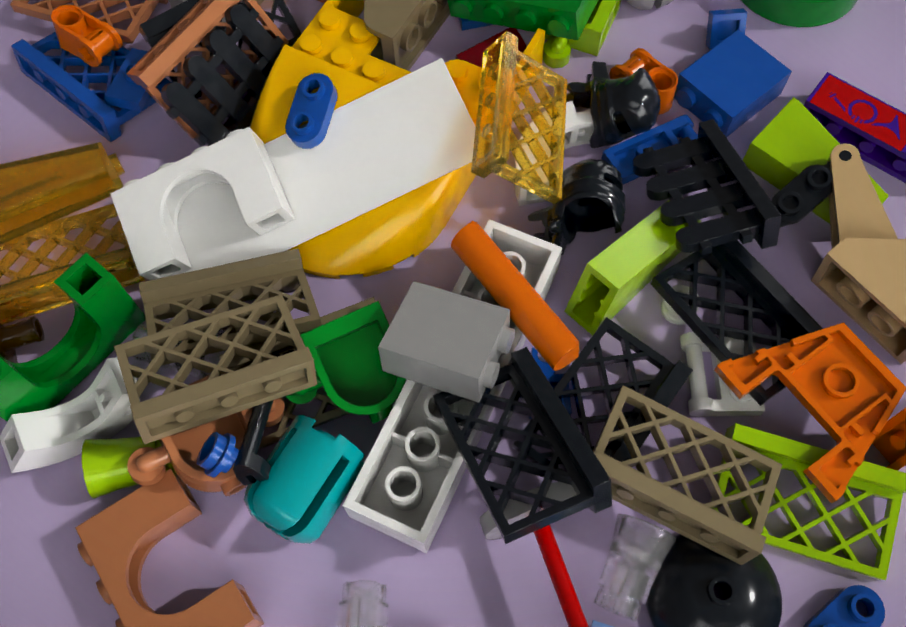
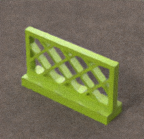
M737 423L726 429V437L782 464L781 470L792 471L802 486V489L785 498L782 497L777 487L775 488L773 497L776 503L770 506L768 514L780 508L793 531L778 538L771 536L764 526L761 534L766 537L764 544L879 580H886L903 493H906V473L863 461L857 467L846 486L847 489L843 494L846 501L827 511L814 491L816 486L814 483H809L805 477L807 475L803 471L829 452V450ZM723 456L721 460V465L726 463ZM756 468L760 475L748 481L749 485L752 486L761 480L764 481L766 472ZM730 470L718 473L717 483L724 497L740 493ZM729 481L733 490L725 494ZM849 489L856 490L862 493L854 497ZM806 493L820 516L800 526L787 503ZM870 495L887 500L884 518L874 524L870 523L858 504L859 501ZM742 499L740 501L750 517L740 523L747 526L751 523L752 515L745 500ZM850 507L864 529L844 539L831 517ZM824 521L837 544L825 551L814 549L804 531ZM882 527L879 537L876 530ZM868 535L877 549L874 567L859 563L849 545ZM797 536L802 545L788 540ZM839 550H842L846 558L839 557L833 554L838 552Z

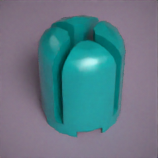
M297 415L266 459L271 466L269 479L265 481L257 480L255 483L249 484L245 491L244 502L250 515L257 521L264 523L268 529L294 543L311 544L321 536L350 491L365 463L361 462L365 455L341 434H338L335 438L323 430L317 431L313 429L312 426L316 420L305 415Z

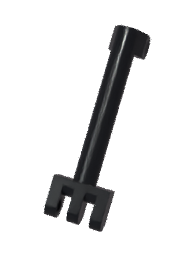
M294 350L285 351L282 353V355L293 352ZM274 400L255 406L252 409L233 467L236 478L243 485L253 484L257 480L265 481L269 479L271 466L257 453Z

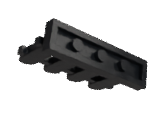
M240 4L229 7L225 12V19L233 30L227 35L224 31L218 29L208 32L205 36L204 43L212 54L211 57L206 61L202 56L195 55L184 61L183 70L191 80L189 84L184 87L181 83L172 82L164 85L161 90V97L169 106L166 113L172 119L179 116L197 133L194 140L200 146L206 143L208 144L207 146H210L224 139L234 130L250 127L261 91L272 66L282 50L281 46L284 41L279 36L271 37L256 20L260 14L254 8L247 10L246 7ZM240 38L258 56L254 63L236 45ZM220 63L238 81L234 88L216 71ZM267 66L268 68L262 73V70ZM199 90L218 107L213 115L194 97ZM246 91H248L247 95L243 99L242 96L245 94ZM228 117L227 121L224 124H222L224 119Z
M714 119L699 123L698 139L681 138L679 139V144L654 150L653 147L643 149V154H639L633 159V172L635 175L640 177L655 175V177L647 181V197L654 201L669 199V202L661 206L660 219L662 223L668 226L684 224L685 227L679 229L676 233L675 245L679 251L684 253L700 251L701 255L712 253V247L736 240H740L742 244L752 242L753 237L761 249L777 245L782 215ZM688 165H692V167H689V168H686V169L678 170V171L671 172V173H668V172H667V171L674 170V169H677V168H681V167H685V166H688ZM705 188L708 190L691 196L682 197V195L702 190ZM721 213L724 215L723 217L705 221L702 223H698L697 221L699 219H703Z

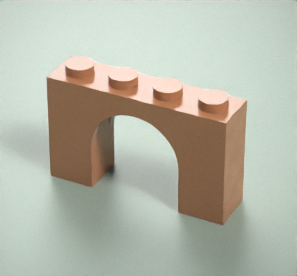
M171 468L165 472L163 478L158 483L151 486H141L75 527L82 541L77 544L78 551L90 567L94 565L100 577V580L96 582L97 589L107 604L111 605L113 603L120 617L115 621L116 627L262 626L264 622L245 588L233 579L193 606L175 614H158L147 604L141 590V571L147 555L163 538L202 514L187 485Z

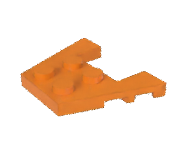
M844 322L793 338L790 342L769 349L762 348L756 350L753 354L735 360L728 359L722 361L714 370L739 399L743 398L772 375L777 376L836 441L834 448L803 471L831 504L844 494L848 482L857 467L865 459L866 452L876 436L880 434L906 391V386Z

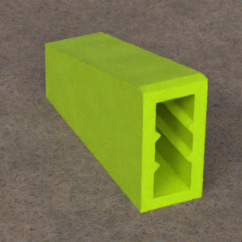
M793 97L750 143L743 162L748 169L781 190L807 167L827 164L833 148L840 143L799 100ZM869 175L883 204L889 195ZM827 197L811 212L830 224L829 197Z
M661 206L586 264L564 312L592 336L606 317L611 320L681 252L675 245L676 233L685 226L684 224L668 226L662 223L660 219Z

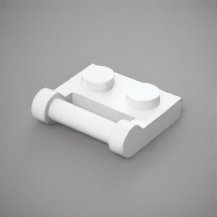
M694 332L685 333L680 336L681 350L686 352L687 366L693 369L689 375L692 398L688 401L689 415L695 417L761 416L764 413V404L760 406L749 393L739 399L714 370L721 362ZM724 337V345L731 353L744 355V340ZM753 342V353H755V343ZM702 352H711L717 399L708 397Z

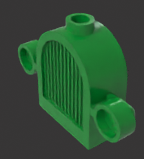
M379 301L300 335L305 347L309 348L314 359L317 385L287 395L286 397L291 402L307 404L316 397L318 389L324 387L328 397L339 408L353 414L369 415L372 424L389 416L393 408L392 404L398 398L406 379L382 371L378 346L390 325Z

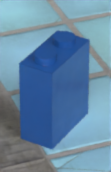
M738 29L679 73L674 98L680 106L688 109L702 122L714 119L727 138L781 95L792 71Z

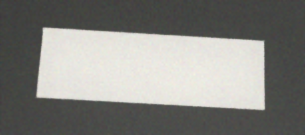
M440 58L335 109L324 140L314 148L302 149L297 147L288 137L287 133L264 144L295 220L260 236L246 225L230 185L225 183H209L189 194L179 210L177 220L178 232L192 267L183 273L287 251L488 155L489 153L443 59ZM307 124L302 125L299 128H304L307 126Z

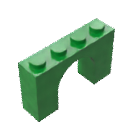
M447 0L450 14L453 17L536 32L540 28L546 31V35L578 40L598 2V0Z
M88 253L81 256L54 281L73 302L75 308L72 325L62 340L44 355L28 362L14 363L0 355V417L7 422L11 414L40 411L55 407L115 350L114 346L121 344L146 320L145 314L115 276Z

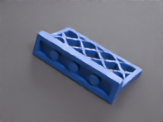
M56 32L33 45H30L23 39L11 45L22 73L108 141L112 142L120 137L122 133L119 126L141 113L125 108L117 111L111 105L106 104L104 97L117 74V66H122L130 52L124 46L118 51L112 50L111 56H104L102 58V63L99 66H110L109 73H91V66L76 56H69V52L64 51L60 47ZM51 49H62L61 56L44 55V53ZM67 66H84L83 73H68L66 69ZM164 78L156 88L161 93L163 86L172 82ZM89 83H107L106 90L88 89ZM149 96L142 111L156 103L151 96Z

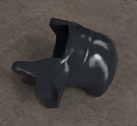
M593 61L592 74H587L586 83H568L566 88L570 93L564 95L561 99V104L573 101L574 107L590 109L594 124V131L589 140L591 148L617 144L624 139L649 131L656 124L660 111L658 89L652 77L645 69L639 68L628 77L610 79L605 62Z
M589 159L575 163L557 175V185L560 193L552 206L528 215L529 221L542 220V224L545 226V232L536 233L534 237L562 247L561 256L564 254L566 245L575 238L576 232H597L612 227L615 229V234L622 232L621 226L625 219L626 204L625 194L622 191L621 173L614 165L605 160Z

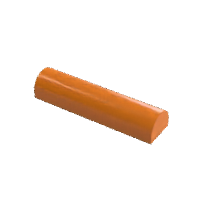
M474 221L463 227L453 238L451 248L499 306L510 309V319L554 371H558L578 358L579 340L482 227Z

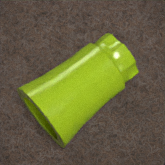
M141 436L84 440L82 446V469L90 496L95 499L123 488L138 485L133 481L128 472L127 463L129 457L140 448H157L161 446L160 441L156 440L144 444ZM167 463L166 471L170 468L174 471L171 463Z

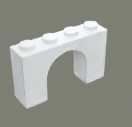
M250 127L234 130L224 139L210 146L199 147L191 155L177 162L163 164L156 172L141 179L130 180L123 185V188L110 193L140 276L148 280L177 275L192 268L178 232L177 220L184 200L194 190L209 183H225L230 185L246 225L260 236L295 220L265 145Z

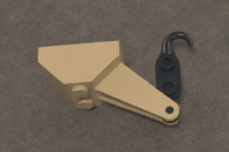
M839 144L833 148L827 164L807 167L774 195L772 203L782 215L781 228L798 223L829 197L832 249L824 257L811 281L902 364L906 361V239L897 238L865 169L858 149L851 144Z

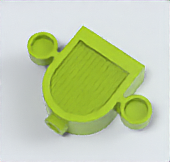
M598 0L578 40L545 34V39L548 41L544 44V63L551 68L566 66L570 60L571 48L598 56L620 9L621 0Z

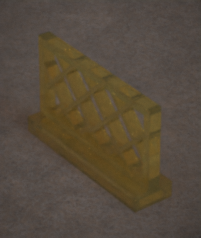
M506 31L483 53L471 172L482 178L487 177L493 172L555 204L562 199L567 79L518 50L519 38ZM516 65L523 70L527 77L526 80H522L516 70ZM542 81L554 87V97H551ZM531 85L541 101L540 103L535 102L527 86ZM514 91H516L525 106L522 110H520L514 100ZM540 109H546L552 120L551 127ZM529 114L539 132H533L525 115ZM512 121H514L523 136V139L519 141L511 129ZM543 137L550 148V157H548L540 144L539 138ZM527 144L537 163L532 165L522 148L523 145ZM510 151L521 170L507 164ZM542 168L549 180V186L542 182L536 169Z
M114 204L0 237V251L9 250L0 261V278L3 275L11 278L9 283L0 285L1 324L73 303L54 281L74 264L69 263L77 253L83 255L88 253L114 275L123 287L145 281V278L138 273L120 220L111 230L101 227L107 219L118 216ZM76 228L83 229L74 241L64 238L70 230ZM94 234L103 236L104 238L94 250L84 246ZM46 239L36 252L27 250L34 241ZM115 241L125 246L124 248L106 253ZM57 245L67 248L56 261L47 258ZM20 256L28 258L29 260L18 273L9 269ZM40 264L50 267L45 272L30 276Z

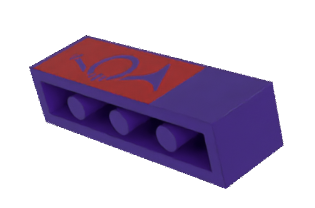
M827 72L807 98L804 106L840 144L847 143L855 146L862 160L906 183V113Z

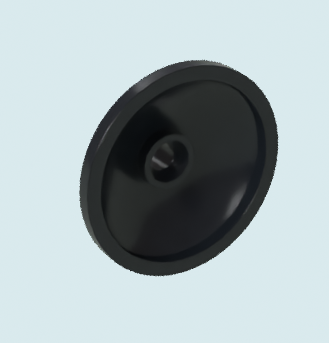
M678 534L659 549L647 571L645 601L654 627H779L782 615L781 590L771 565L762 553L747 563L740 565ZM715 584H721L726 588L728 594L726 600H721L715 596L713 590Z

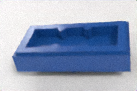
M135 48L130 50L104 95L107 105L142 111L150 94L142 86L137 85L126 73L148 51Z

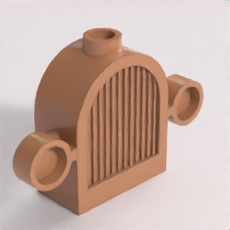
M210 375L188 385H193L196 383L206 381ZM282 397L273 401L266 427L278 424L283 418L285 405ZM253 407L159 439L161 446L157 448L143 447L134 451L127 463L131 478L142 486L154 485L163 478L166 472V464L171 463L178 477L185 484L196 490L204 492L223 491L225 496L238 493L248 485H243L236 478L233 471L234 465L227 473L220 472L216 477L212 478L204 473V468L197 465V458L205 441L214 432L221 435L229 433L235 436V447L239 450Z

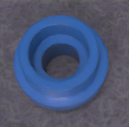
M217 432L212 433L208 437L197 458V465L204 468L206 475L214 478L220 472L227 473L232 468L239 453L238 448L235 447L236 437L229 433L221 435Z

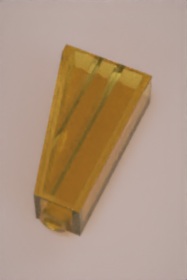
M98 142L0 164V245L111 196L110 193L123 188V183L119 176L124 174L125 171L116 154L107 155L102 143Z

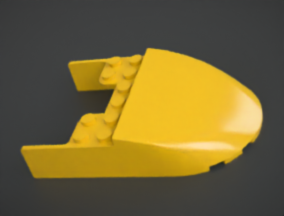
M327 0L294 45L291 47L284 44L261 91L250 128L264 144L286 134L285 125L300 81L310 74L321 73L330 78L338 93L335 110L411 73L408 70L370 55L377 46L379 37L371 34L366 29L364 20L358 18L364 10V0ZM537 29L513 70L507 76H501L464 60L455 59L445 62L488 153L491 152L542 67L546 32L543 29ZM319 88L314 89L311 94L317 92ZM309 121L303 122L300 126L307 124ZM488 155L289 250L299 249L304 272L320 277L340 279V275L363 274V277H368L394 269L393 265L407 259L411 255L413 257L419 255L439 236Z

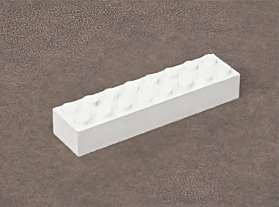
M489 219L484 231L542 299L545 300L559 269L562 247ZM465 265L452 292L499 306ZM511 319L510 328L515 329V336L508 354L501 353L497 363H500V368L512 363L511 353L522 349L526 340L524 334ZM407 379L343 507L350 518L427 553L467 466L433 398V395L443 391ZM506 382L494 386L490 395L500 397ZM462 399L448 405L451 412L469 416L475 402ZM484 405L478 419L488 421L494 407ZM472 429L467 444L476 447L483 432Z

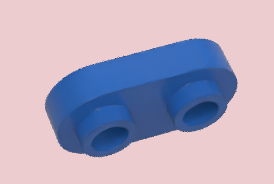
M313 73L300 81L286 121L285 129L288 137L297 147L302 149L314 148L324 140L337 102V90L330 78L324 74ZM319 88L317 92L311 94L314 89ZM309 121L306 127L299 128L303 122Z
M862 585L850 586L840 590L803 627H880L885 618L884 604L878 594L872 589ZM857 601H861L866 605V617L858 613L856 609Z

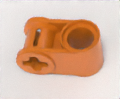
M61 5L51 13V19L60 47L64 51L70 52L82 59L91 67H98L102 63L104 56L112 50L118 51L123 46L120 35L110 24L100 21L75 5Z
M637 48L630 54V59L622 65L617 64L610 69V79L628 77L639 68L645 69L655 82L660 95V111L658 115L664 114L671 109L678 83L677 74L652 57L648 51Z

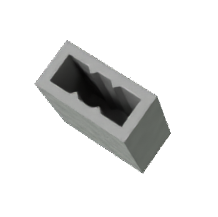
M413 281L378 346L382 371L479 403L486 387L492 389L496 383L500 370V363L497 362L501 353L508 354L515 336V329L510 328V309Z

